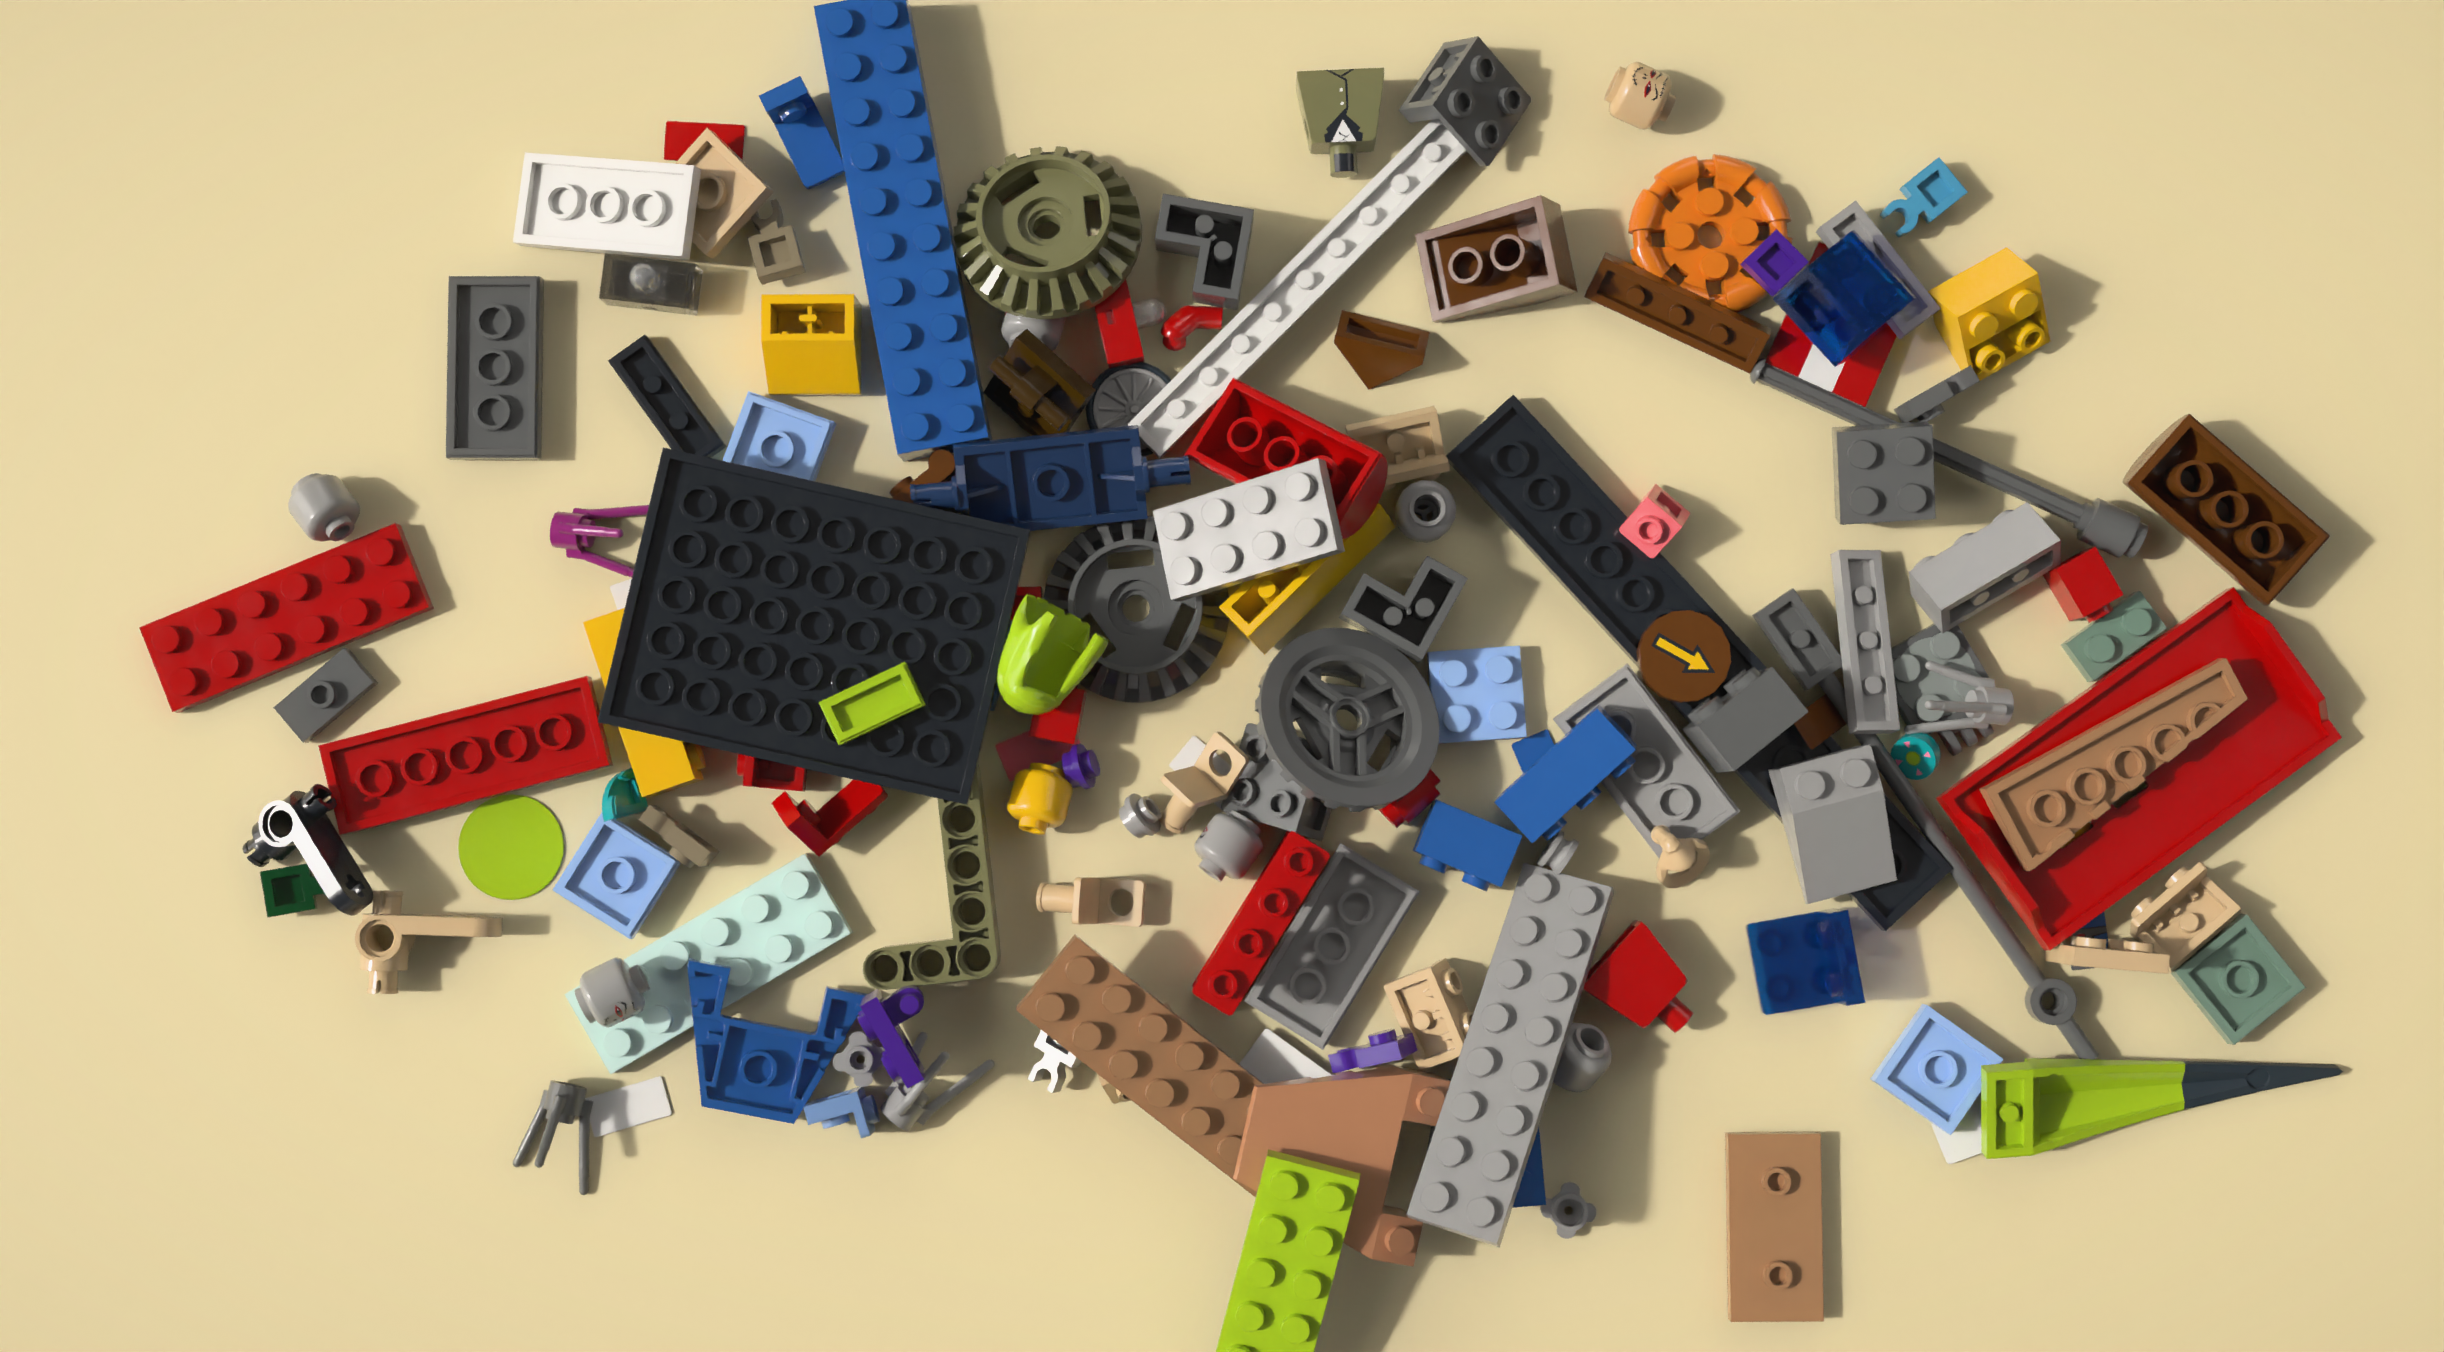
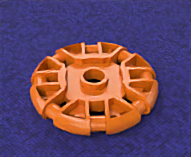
M1713 154L1712 159L1697 160L1696 156L1684 158L1654 176V184L1648 190L1643 189L1636 199L1628 233L1633 234L1634 248L1630 250L1632 262L1635 266L1676 284L1666 275L1667 271L1673 266L1678 273L1685 277L1678 286L1739 313L1757 304L1767 296L1765 289L1753 277L1751 279L1740 272L1743 268L1740 264L1765 241H1756L1759 233L1758 226H1768L1769 236L1777 229L1792 244L1793 238L1788 237L1787 223L1791 222L1788 207L1773 182L1770 180L1767 184L1754 173L1757 168L1747 162ZM1712 177L1713 188H1705L1702 191H1698V178ZM1741 186L1755 197L1748 207L1734 197V194ZM1668 194L1679 202L1672 212L1667 210L1662 203ZM1707 225L1715 227L1721 234L1720 246L1716 248L1704 247L1698 240L1699 228ZM1664 233L1665 247L1656 248L1652 246L1651 234ZM1720 281L1721 294L1708 295L1706 282Z

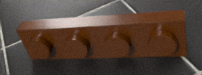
M1605 252L1584 296L1591 301L1749 374L1771 336V328Z

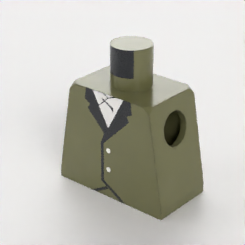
M1384 68L1297 71L1296 92L1309 151L1311 154L1330 155V176L1347 178L1356 176L1358 174L1357 153L1374 151L1384 81Z

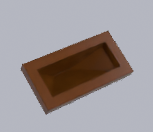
M1342 310L1334 344L1369 390L1423 365L1430 332Z

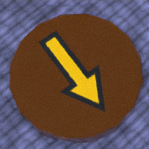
M1691 610L1672 611L1654 620L1642 634L1636 651L1637 663H1639V670L1646 686L1659 697L1676 703L1698 701L1714 693L1726 679L1731 664L1730 643L1722 628L1707 615Z

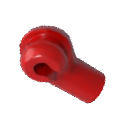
M1193 305L1181 307L1161 327L1160 332L1163 335L1162 343L1164 347L1171 351L1184 349L1186 347V337L1195 329L1222 330L1223 307Z

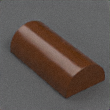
M2191 414L2184 415L2161 433L2138 457L2123 479L2125 486L2264 606H2268L2330 537L2326 531Z

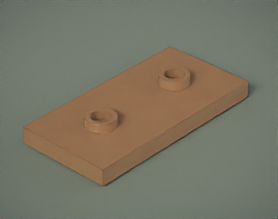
M1725 1132L1728 1319L1731 1322L1824 1321L1821 1134L1818 1132Z

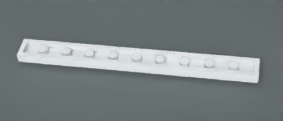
M1439 119L1431 120L1127 424V426L1138 425L1140 440L1159 459L1219 401L1232 378L1239 380L1467 152Z

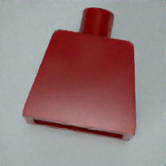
M1634 920L1589 970L1583 990L1641 1028L1645 1029L1658 1017L1676 1033L1693 1015V1012L1676 997L1688 982L1686 976L1642 921Z

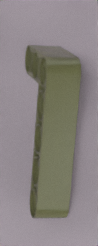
M977 765L969 805L937 798L953 938L890 945L872 951L863 963V974L870 986L876 989L890 990L908 985L923 986L980 979L991 974L1000 963L1001 949L979 765ZM962 805L969 807L975 816L973 827L966 832L956 830L951 822L953 811ZM966 851L974 853L980 861V869L972 878L962 876L956 867L958 857ZM968 898H977L984 904L985 916L978 924L969 923L962 916V905ZM973 944H981L989 950L991 956L990 963L985 969H975L967 961V951ZM928 949L936 950L943 956L944 968L938 975H930L922 968L921 957ZM881 955H889L897 962L898 973L893 980H884L876 973L875 964Z

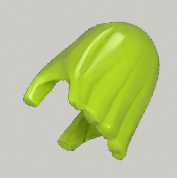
M1026 594L1013 617L1001 654L997 673L999 692L1004 701L1018 712L1034 715L1050 712L1059 706L1088 674L1107 647L1108 639L1094 633L1089 642L1090 625L1087 622H1082L1080 618L1071 613L1065 614L1063 609L1048 603L1045 599H1036L1035 596Z

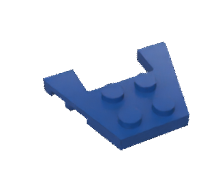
M689 958L687 968L702 1107L794 1124L824 1075L825 1069L837 1049L844 1042L846 1034L858 1016V1012L862 1010L860 1007L861 1000L867 994L826 986L815 1032L721 1014L731 967Z

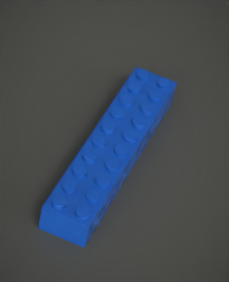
M843 0L814 6L897 455L906 462L930 457L937 450H946L953 453V444L992 440L909 1Z

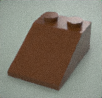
M1542 195L1415 234L1432 322L1438 323L1535 305L1578 292L1560 204Z

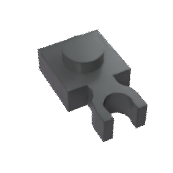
M1970 365L1898 406L1894 411L1901 423L1909 422L1914 418H1917L1918 422H1928L1945 412L1941 403L1980 380Z

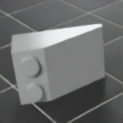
M1871 744L1851 747L1768 770L1805 904H1811L1897 880L1884 791Z

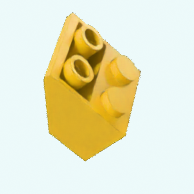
M2007 247L1928 291L1941 308L1933 315L1935 326L1959 368L1963 370L1971 365L1980 381L2051 342L2038 272Z
M854 294L761 295V343L769 395H861L862 305Z

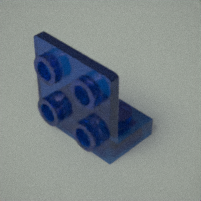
M1832 908L1753 922L1746 925L1759 1004L1763 1014L1770 1015L1833 1003L1845 1006L1865 1003L1848 910Z

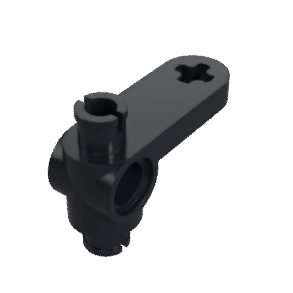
M315 784L307 793L294 791L284 800L268 803L261 811L259 821L252 827L253 838L243 845L244 854L256 849L251 855L246 857L252 864L264 867L272 858L282 861L287 859L296 850H299L327 898L339 911L354 916L372 903L373 891L326 814L337 805L335 798L329 799L326 803L324 802L326 798L332 795V792L327 787Z

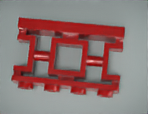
M1287 831L1193 982L1192 992L1194 995L1228 1016L1234 1014L1329 860L1330 854L1294 831Z

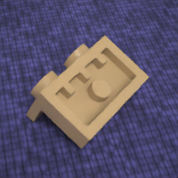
M1446 958L1433 963L1429 967L1389 981L1383 985L1403 1034L1413 1033L1417 1051L1412 1053L1419 1071L1459 1057L1474 1013L1468 1010L1462 996L1463 986L1459 974L1454 968L1450 967Z

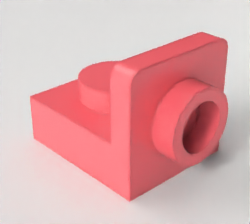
M1655 484L1644 496L1638 507L1620 526L1619 531L1648 557L1655 558L1683 527L1690 512Z

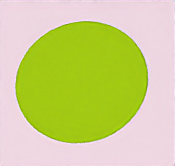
M513 794L497 796L479 805L465 821L458 845L461 866L471 883L483 893L504 900L526 898L547 886L560 867L564 850L561 828L549 809L532 798Z

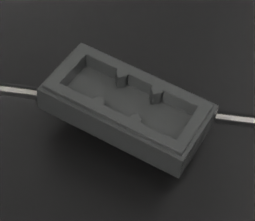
M343 648L273 708L303 743H309L376 686L378 682L350 649Z

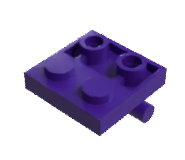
M912 985L904 986L885 998L880 990L876 989L862 997L860 1004L862 1010L858 1012L859 1016L857 1019L870 1041L877 1038L880 1040L885 1049L881 1053L883 1056L881 1061L893 1082L895 1083L902 1079L908 1089L924 1080V1066L899 1024L922 1010L924 996L918 987Z

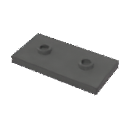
M449 276L446 404L447 459L541 460L544 279L542 277Z

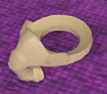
M1665 825L1655 826L1652 830V840L1662 847V853L1656 867V876L1661 884L1667 888H1678L1693 881L1702 873L1710 859V851L1705 841L1698 838H1676ZM1668 870H1670V871H1679V872H1676V873H1668Z

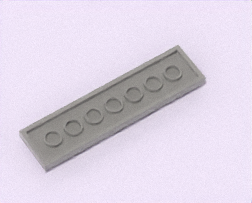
M1527 863L1523 864L1406 1214L1409 1218L1500 1248L1614 895L1613 887L1563 873L1557 875L1552 870Z

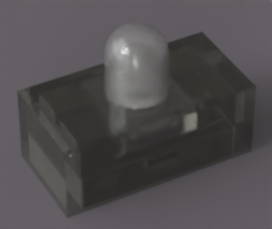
M605 253L599 299L609 306L697 316L703 271L694 263Z

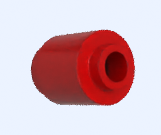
M1430 769L1424 779L1409 794L1398 802H1392L1385 808L1378 810L1395 828H1398L1404 822L1409 824L1441 795L1436 788L1441 780Z

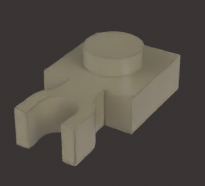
M777 199L771 200L773 214L769 218L760 219L758 211L751 217L756 229L761 233L748 237L757 276L762 285L806 272L796 233L792 225L781 227L784 219Z
M649 805L638 819L664 837L663 840L672 846L669 851L670 855L688 868H692L694 864L699 867L709 866L720 852L684 824L678 823L657 805Z

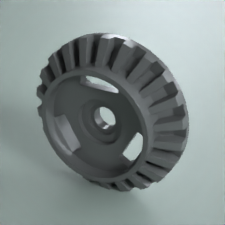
M1148 516V519L1095 524V526L1087 531L1081 532L1065 550H1062L1046 581L1043 599L1063 609L1065 614L1071 613L1080 619L1090 613L1116 648L1106 658L1103 659L1100 656L1088 674L1080 681V684L1088 690L1116 701L1130 703L1152 702L1175 695L1191 686L1210 668L1223 646L1229 624V618L1219 608L1229 598L1228 588L1180 602L1170 599L1153 516ZM1139 550L1153 551L1155 565L1111 570L1108 568L1107 556L1114 553ZM1141 596L1148 601L1150 610L1144 620L1133 622L1124 616L1123 605L1129 597ZM1181 604L1196 609L1179 649L1175 651L1164 646V642Z
M1335 627L1310 631L1289 642L1269 663V667L1261 677L1258 685L1260 692L1255 700V711L1259 713L1260 721L1256 727L1259 737H1264L1268 747L1265 753L1269 760L1277 761L1283 769L1280 775L1287 783L1291 780L1297 783L1302 788L1300 792L1302 795L1309 799L1314 796L1324 800V806L1332 809L1343 806L1348 807L1350 812H1361L1366 808L1378 810L1385 808L1392 802L1401 800L1427 775L1438 749V712L1434 698L1424 678L1408 658L1395 647L1374 635L1359 630ZM1321 676L1341 678L1359 687L1326 683L1321 680ZM1338 710H1347L1355 716L1357 721L1356 730H1346L1340 726L1336 718ZM1296 721L1318 760L1301 743L1293 722ZM1384 734H1386L1391 739L1390 752L1381 769L1377 771L1367 762Z

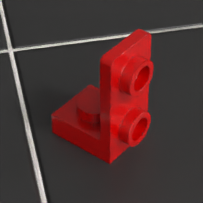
M853 779L818 811L806 799L800 803L796 802L786 791L771 804L786 827L820 857L830 847L837 844L861 820L874 812L888 797V794L881 785Z

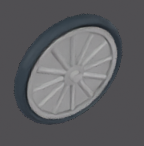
M1144 362L1108 368L1092 384L1096 391L1085 408L1090 430L1127 426L1171 379L1159 368ZM1140 440L1141 456L1153 454Z

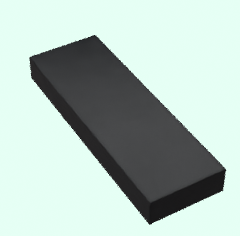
M644 334L608 360L671 449L711 458L727 447L647 335Z

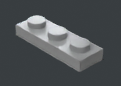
M1857 201L1843 209L1816 231L1899 339L1903 338L1941 309Z

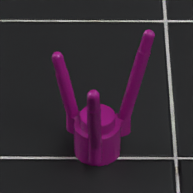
M649 505L590 510L574 508L572 513L557 511L552 518L550 526L551 545L555 548L566 549L567 558L582 559L632 578L633 568L587 551L585 547L591 548L596 536L621 538L624 535L622 529L596 526L594 519L647 515Z

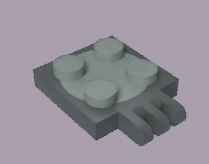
M1933 623L1891 648L1898 712L1906 725L1970 718L1967 717L1965 712L1928 710L1925 707L1926 701L1929 700L1965 702L1967 693L1970 690H1976L1974 686L1926 669L1925 664L1928 661H1933L1976 677L1989 678L1958 625L1942 634ZM1989 724L1987 729L1977 728L1984 738L1994 733L1991 724ZM1972 728L1937 732L1952 756L1962 752V747L1955 737L1956 733H1959L1968 747L1978 742V738Z

